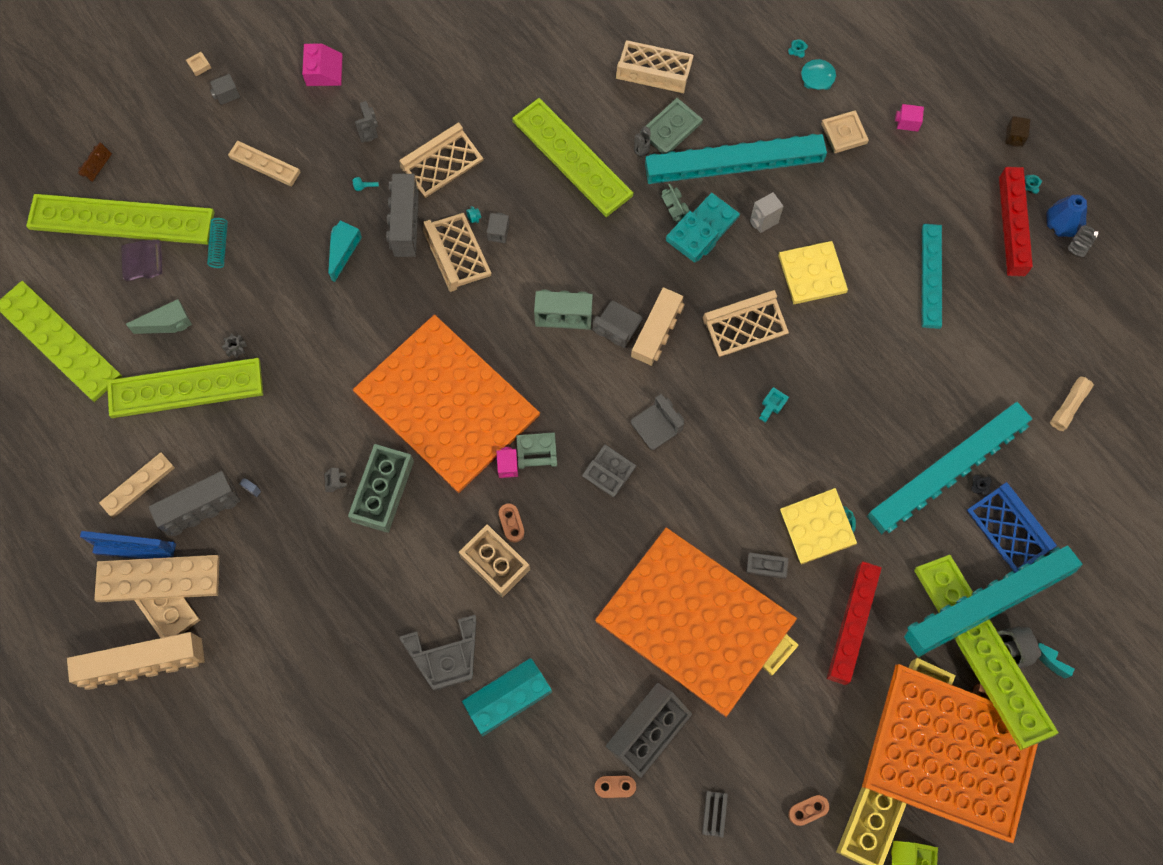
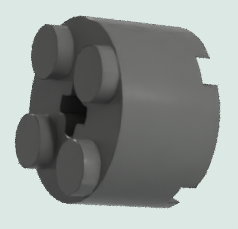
M1016 626L998 631L999 636L1020 669L1033 665L1037 658L1041 656L1037 640L1029 627Z

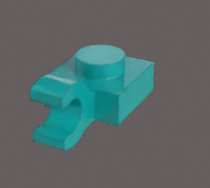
M773 387L762 403L766 408L761 413L759 419L766 423L772 412L778 414L789 397Z

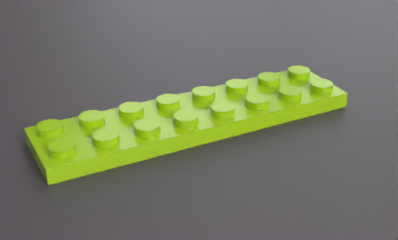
M540 98L512 118L513 123L605 217H608L633 197V192Z
M23 281L18 283L0 299V312L93 402L108 390L107 380L120 379L122 377L112 365Z
M259 358L107 380L109 416L111 418L263 396Z

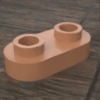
M513 504L503 505L499 510V518L505 536L510 542H519L524 537V528L518 509ZM508 512L513 514L510 518H507L505 515ZM513 530H517L518 535L513 536L511 535V532Z
M603 776L595 783V792L602 798H627L636 791V783L629 776ZM625 782L630 785V789L627 791L622 789V784ZM603 783H607L609 785V789L607 791H603L601 789V785Z
M813 796L793 805L788 812L789 820L796 826L808 824L825 816L829 811V803L823 796ZM816 802L821 805L819 811L814 808ZM797 811L802 813L801 819L796 818L795 813Z

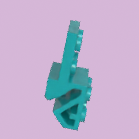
M711 193L694 212L689 211L666 236V241L695 263L701 260L703 255H708L716 246V242L739 218L740 213Z

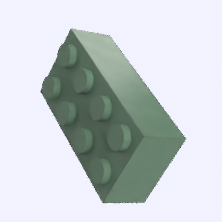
M374 444L348 514L351 522L389 533L414 463L411 454Z

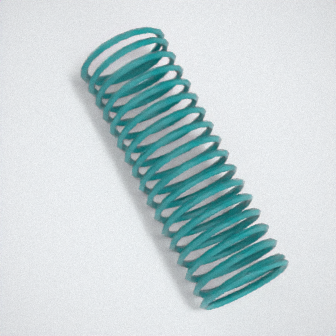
M213 218L210 222L207 264L213 268H222L225 263L228 222L223 218ZM213 220H224V221H226V223H225V222H222V221H214V222H212V221H213ZM209 262L212 263V264H216V265H222V264H223V266H213V265L209 264Z

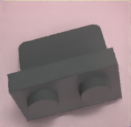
M611 301L602 316H596L593 321V331L599 336L611 340L614 344L625 348L641 324L642 316L615 301Z
M662 394L655 398L654 405L631 420L632 426L650 450L657 449L682 432L684 428V418L679 412L676 413L670 399L665 398Z

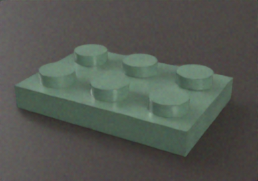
M676 98L646 125L651 132L650 143L662 154H667L673 151L699 127L703 119Z

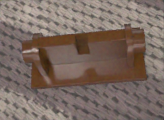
M99 142L97 146L93 147L88 159L78 168V174L82 177L86 176L93 182L112 153Z

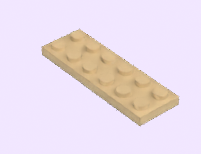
M218 555L98 561L94 600L96 602L218 596L220 557Z

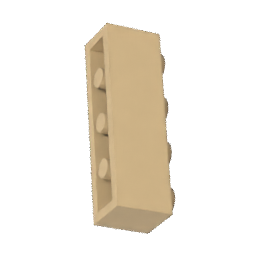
M663 287L632 349L631 357L651 366L654 360L658 361L662 352L660 348L662 344L666 345L669 339V329H674L677 322L675 317L677 313L681 314L685 304L682 303V295Z

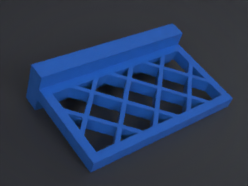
M1007 482L967 510L1014 573L1018 572L1020 567L1017 568L1012 562L1013 554L1024 556L1023 565L1026 563L1031 564L1038 557L1057 546ZM998 494L1003 500L1002 507L991 506L992 497ZM978 507L987 508L986 519L977 517L974 510ZM990 509L1001 510L1000 521L989 519ZM1004 511L1012 512L1015 515L1014 523L1003 522ZM988 522L1000 524L998 534H992L988 531ZM1002 525L1014 526L1012 537L1001 535ZM1017 527L1025 528L1027 539L1015 537ZM1001 538L1012 540L1011 550L1001 548ZM1015 541L1026 542L1025 553L1014 551ZM1029 543L1037 544L1042 551L1037 555L1028 554Z
M81 531L80 534L81 538L94 546L92 553L97 555L133 559L174 557L176 547L174 542L87 531Z

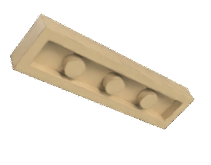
M239 141L235 143L228 154L230 159L291 187L301 173L298 168Z
M159 453L99 502V504L110 517L115 518L175 467L162 453Z

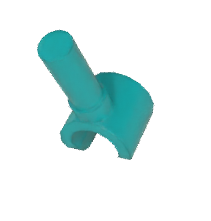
M360 177L352 180L356 191H361L364 187L379 186L378 182H362Z

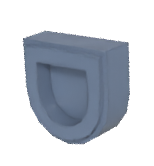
M245 478L239 483L242 488L256 497L261 492L255 484Z

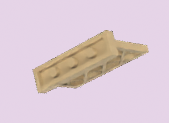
M626 40L621 59L617 65L616 79L684 93L694 55ZM628 47L634 48L637 51L631 54L628 51ZM652 52L654 55L647 57L645 53ZM641 55L643 60L637 62L634 57ZM667 55L671 59L665 61L662 56ZM658 59L661 63L654 65L651 61ZM680 59L689 60L685 64L679 62ZM631 60L633 64L625 63V61ZM675 62L678 67L671 69L669 64ZM647 63L650 66V68L643 67L641 65ZM662 67H665V69L667 70V72H666V71H662V70H658V69H660V68H662ZM681 70L684 75L675 74V73Z
M458 122L399 161L401 169L406 174H412L410 170L415 167L422 168L421 176H415V178L417 179L419 192L426 198L482 162L483 157L463 131V127ZM461 137L466 142L465 148L455 146V142ZM444 148L452 149L451 157L440 156L441 150ZM454 150L464 152L463 160L453 158ZM466 152L475 154L477 159L466 161ZM429 158L437 159L436 167L425 165L426 160ZM439 159L450 161L448 169L438 168ZM452 162L462 163L461 169L458 171L450 170ZM425 169L435 171L433 179L423 177ZM437 171L447 173V178L443 181L437 180ZM422 181L433 182L432 188L425 192L422 188Z
M464 213L432 223L431 220L423 222L424 236L450 292L457 290L458 286L491 276L492 273ZM462 220L464 225L460 229L453 226V223ZM444 226L448 229L443 234L438 232L436 227ZM450 229L460 233L457 239L447 236ZM462 234L470 237L469 244L459 241ZM445 239L455 243L452 250L444 247ZM457 244L467 248L464 255L454 251ZM469 249L477 253L476 260L466 256ZM452 255L462 258L459 265L451 262L450 258ZM464 260L474 263L471 270L461 266ZM476 265L484 268L485 272L479 274L473 270ZM461 270L468 273L467 278L459 280L458 271Z
M775 290L704 314L702 318L708 327L718 357L789 333L776 300ZM772 304L775 309L773 317L763 313L765 308ZM753 311L759 314L756 323L746 319L749 312ZM761 316L771 320L768 329L758 324ZM736 317L742 320L739 329L729 325L731 318ZM744 321L754 326L751 334L741 330ZM773 322L780 324L783 331L779 333L771 331L770 328ZM716 323L724 325L722 334L714 332L712 325ZM727 327L737 332L733 340L723 336ZM756 327L766 332L763 338L759 339L752 336ZM739 333L748 337L746 344L742 345L735 342ZM721 339L731 343L730 348L723 352L719 346Z

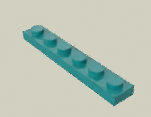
M923 224L922 328L940 329L942 327V225Z

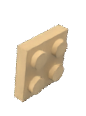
M856 110L822 120V127L834 153L865 145L869 141Z

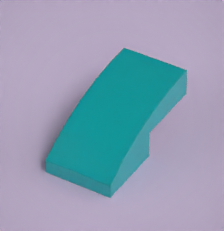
M1038 643V647L1041 650L1039 660L1045 666L1064 679L1073 675L1074 668L1056 660L1058 651Z

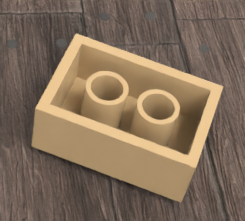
M488 525L459 551L460 557L502 598L530 571V565Z

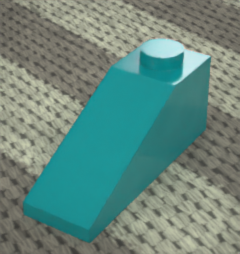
M341 220L331 231L328 273L334 282L362 238L358 228Z

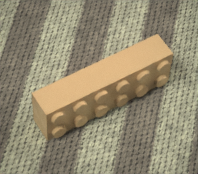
M191 632L67 658L69 682L77 685V687H84L85 690L95 689L97 685L103 683L105 685H114L118 683V680L125 679V681L137 680L138 676L142 675L152 677L158 675V672L165 670L166 673L176 672L178 668L184 666L186 668H195L199 666V663L205 662L202 639Z

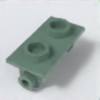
M668 184L670 189L662 191V198L667 207L674 205L668 210L673 220L679 223L690 210L685 202L682 203L680 199L682 194L679 189Z

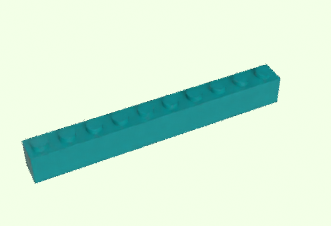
M810 134L804 137L793 136L788 139L777 138L772 141L760 140L748 144L739 143L732 146L722 145L716 148L705 147L700 150L689 149L684 152H668L667 154L660 155L651 154L645 158V169L648 184L820 163L824 162L827 151L823 134Z
M1015 402L874 508L866 517L881 535L886 531L891 533L898 527L896 523L900 520L905 522L913 516L911 513L917 508L920 511L928 504L926 501L932 497L933 500L943 493L941 489L945 486L950 488L957 482L956 478L958 476L964 477L972 471L970 467L974 464L976 466L982 464L986 460L985 456L987 454L993 455L1001 449L999 445L1003 442L1006 445L1015 438L1014 434L1016 432L1021 434L1030 427L1028 423L1032 420V417L1018 402Z
M1068 545L1061 549L1057 547L1048 556L1042 555L1038 557L1033 564L1026 563L1018 569V572H1009L1003 577V580L998 581L996 579L992 581L988 588L984 590L982 588L977 589L972 593L971 597L967 598L964 596L960 598L954 606L951 607L949 604L943 607L937 615L934 613L928 615L920 624L914 622L907 628L908 632L904 638L917 657H920L1073 575L1083 564Z

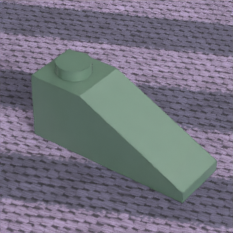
M177 299L126 323V325L133 334L175 333L187 329L192 323L183 305Z

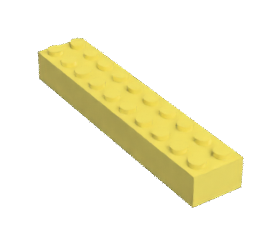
M919 658L911 661L909 666L912 670L950 685L953 684L956 676ZM862 787L836 852L861 865H883L906 804Z

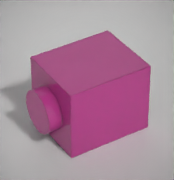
M902 104L900 111H897L895 121L898 122L897 129L918 132L923 122L924 107Z
M504 447L501 450H497L499 478L518 477L516 449Z

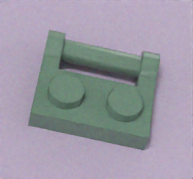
M555 433L517 435L519 469H525L528 466H557ZM551 454V457L524 459V455Z

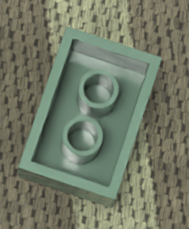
M536 291L534 308L535 326L591 330L593 294L587 292L570 293L569 291Z

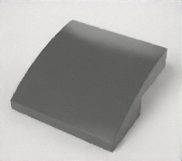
M604 444L582 476L612 497H615L637 465Z

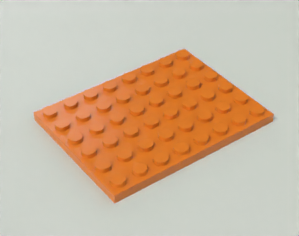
M435 314L353 389V392L458 494L497 457V450L508 447L517 438V435H520L540 416V412Z
M665 528L595 621L727 718L794 625L797 618L677 534Z
M898 664L895 665L862 787L1003 841L1014 843L1038 743L1020 751L991 700Z

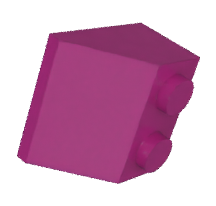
M304 44L302 75L306 86H341L343 54L324 44Z

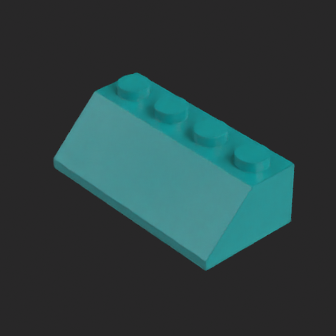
M530 658L467 697L462 703L480 734L484 736L551 694L552 690L534 661Z

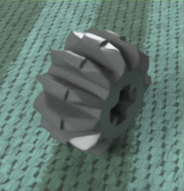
M1081 226L1070 243L1068 250L1076 256L1084 257L1098 237V232L1090 226Z

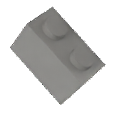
M774 192L754 203L750 222L760 233L779 223L783 205Z

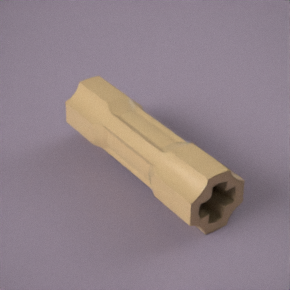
M1079 377L1076 380L1069 395L1050 421L1052 427L1059 431L1067 429L1084 398L1087 397L1094 386L1092 381L1086 377Z

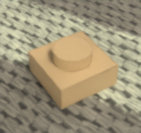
M202 52L186 60L195 76L211 69Z

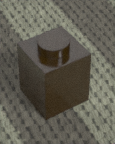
M1012 116L1007 125L1005 144L1023 147L1029 137L1031 119Z

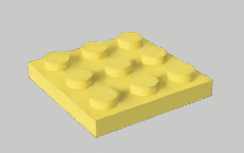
M832 241L779 252V259L793 305L847 293V285Z
M836 488L780 509L801 565L857 544Z

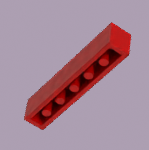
M1005 167L999 177L1007 276H1026L1033 267L1024 167Z
M863 561L857 567L826 678L828 680L843 685L851 682L882 567Z

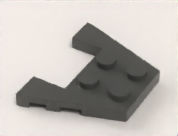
M476 615L458 619L463 640L427 651H422L418 632L400 636L401 642L433 691L473 679Z

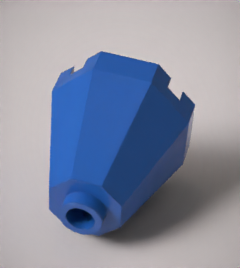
M1071 195L1058 200L1046 212L1047 227L1053 228L1058 236L1074 237L1081 226L1086 225L1087 200L1081 195Z

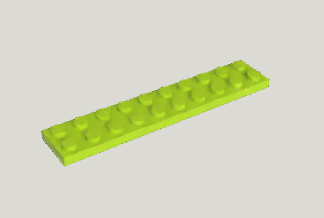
M34 194L26 227L29 230L208 245L210 222L214 218L215 212L211 208Z
M951 555L918 566L914 570L939 613L943 607L949 604L951 607L954 606L960 598L972 596L973 591ZM990 619L954 638L1020 751L1059 733Z

